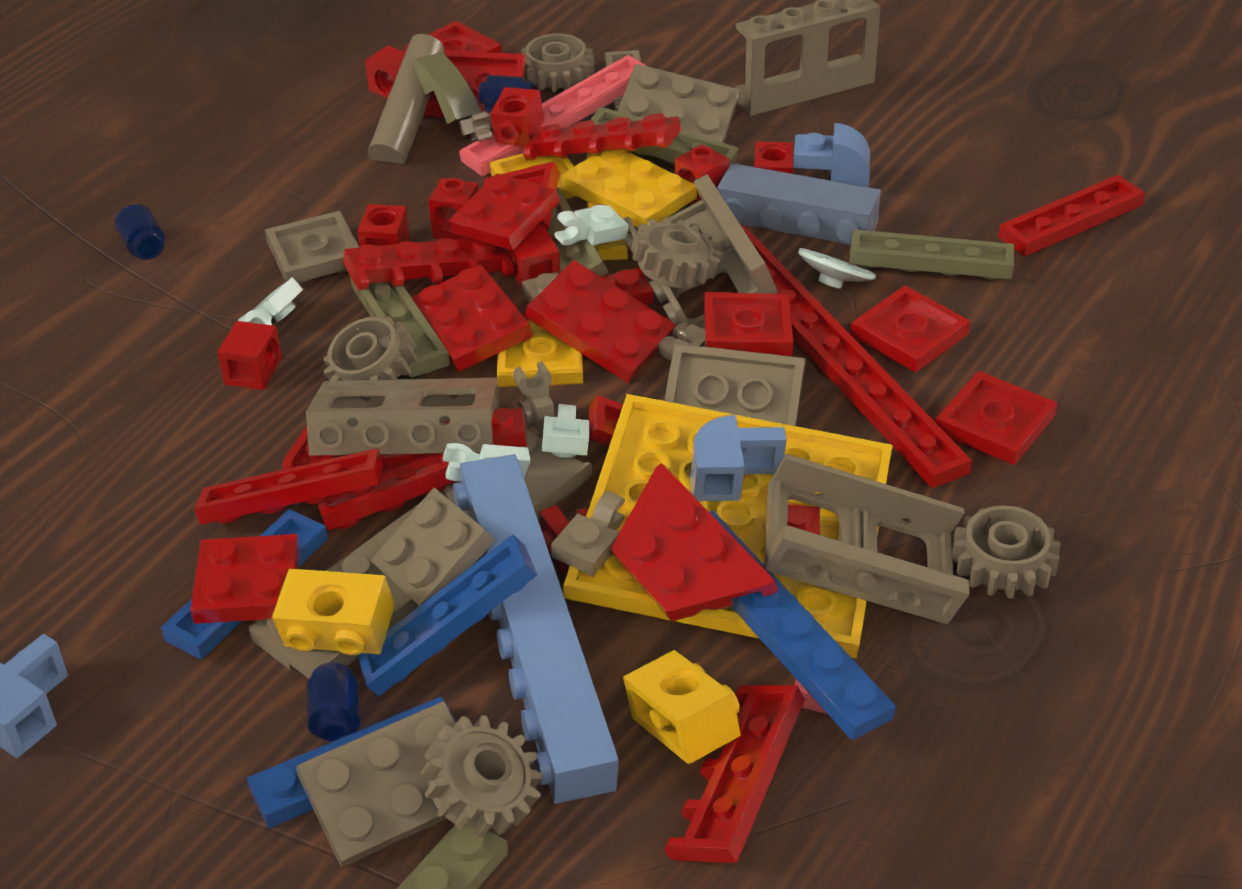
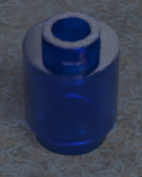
M488 75L486 82L480 83L479 102L480 104H485L487 112H491L504 87L533 89V82L525 81L524 77Z
M135 204L122 209L115 219V228L128 251L133 256L142 260H150L161 254L165 245V235L149 208L144 205Z
M326 663L314 669L306 684L307 724L309 731L314 736L333 742L355 733L360 726L358 682L351 670L343 664Z

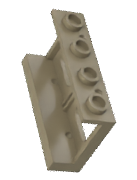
M817 0L814 4L798 8L790 7L779 13L767 16H754L750 20L736 23V29L746 38L745 84L734 87L740 89L738 104L752 116L874 83L881 7L873 0ZM864 18L862 55L855 54L828 62L830 29L837 24ZM801 35L800 69L764 79L765 48L767 44L779 39Z
M708 174L695 180L694 184L701 200L667 219L673 224L683 220L686 226L692 227L697 225L702 234L711 233L713 235L711 241L720 242V251L723 252V256L716 275L727 273L737 288L738 293H777L778 291L765 262ZM628 216L623 220L629 225L628 230L630 234L627 235L625 241L631 250L637 230ZM654 280L649 282L660 304L668 300L669 303L664 305L663 308L671 322L676 324V326L680 322H684L705 329L704 314L690 319L685 315L677 301L681 293L691 288L669 287Z
M498 378L323 381L306 411L309 456L349 455L379 448L380 454L444 453L446 445L449 443L463 444L473 452H481L483 444L493 445L492 418L494 410L500 408ZM450 419V422H449V423H447V424H444V423H443V422H445L446 420Z
M785 454L768 484L764 570L948 624L969 596V580L954 576L952 563L951 532L965 514L964 508ZM788 500L800 501L834 512L839 519V541L788 526ZM882 526L921 538L927 546V567L878 553L877 527Z

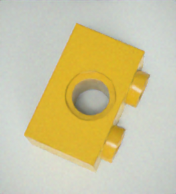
M289 569L272 619L284 647H291L298 651H311L313 649L340 651L347 655H359L361 653L381 654L395 603L385 575Z
M673 650L623 676L632 718L688 765L741 736L737 719L740 707L732 689L725 684L721 685L706 674L699 664L691 663L677 651Z

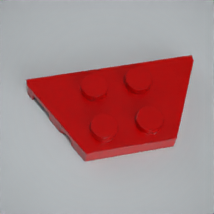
M662 463L658 465L613 543L611 551L615 559L671 622L695 616L699 611L705 609L717 610L732 606V599L761 591L763 597L777 592L778 587L775 580Z

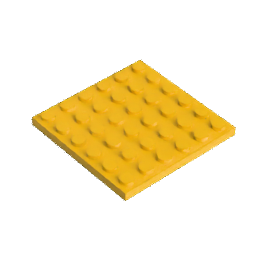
M627 394L586 517L589 519L592 517L599 499L606 491L625 498V502L617 511L624 515L622 524L616 530L620 533L655 468L661 463L692 494L690 473L694 439L697 432L703 425L713 419L735 414ZM736 415L738 428L784 427L787 439L785 454L886 484L892 451L891 444ZM744 474L740 501L699 502L708 511L713 510L764 564L768 484L774 474ZM792 499L788 500V505L813 506ZM820 508L821 536L839 541L838 516L832 511ZM613 553L593 577L572 566L569 567L563 587L564 599L670 620L615 559ZM772 573L851 658H857L867 601ZM731 606L717 610L705 609L699 611L695 616L676 621L759 638Z

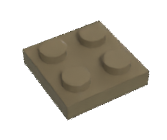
M340 211L264 229L267 244L285 281L293 277L297 283H304L313 278L328 274L346 272L347 269L343 264L344 249L359 248Z
M433 488L370 561L420 606L474 565L496 539L436 488Z

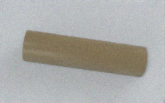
M416 34L411 38L368 148L370 160L405 164L431 95L424 94L411 61L437 53L446 55L444 46L435 37L427 34Z

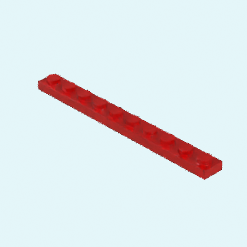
M745 225L741 226L765 262L778 291L775 294H789L793 340L932 489L969 475L971 473L972 460L748 228Z

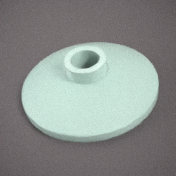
M799 248L798 254L803 260L820 272L819 282L841 289L843 281L865 282L875 280L876 274L822 253Z

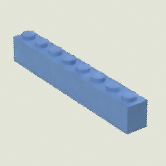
M516 454L460 463V483L453 484L455 504L462 511H466L469 517L496 539L477 561L514 534L526 546L537 572V576L530 580L523 589L513 593L491 610L488 615L491 621L499 620L501 629H497V641L500 655L503 660L510 658L513 669H509V682L513 698L515 700L523 699L526 710L521 711V721L527 742L534 740L536 742L538 758L534 762L535 770L543 773V779L539 784L549 785L554 804L616 791L619 759Z

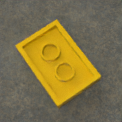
M624 149L602 151L601 154L589 157L560 175L562 189L593 205H609L622 219L629 216L631 222L637 228H639L640 224L648 225L650 219L659 223L663 218H668L697 199L695 184Z

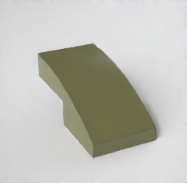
M443 53L424 56L411 61L424 94L435 93L447 124L469 119L472 114L481 112L467 82Z

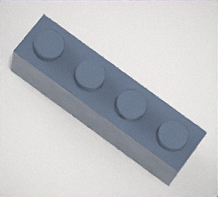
M732 163L717 187V190L740 225L851 245L853 229L874 231L878 223L880 189Z

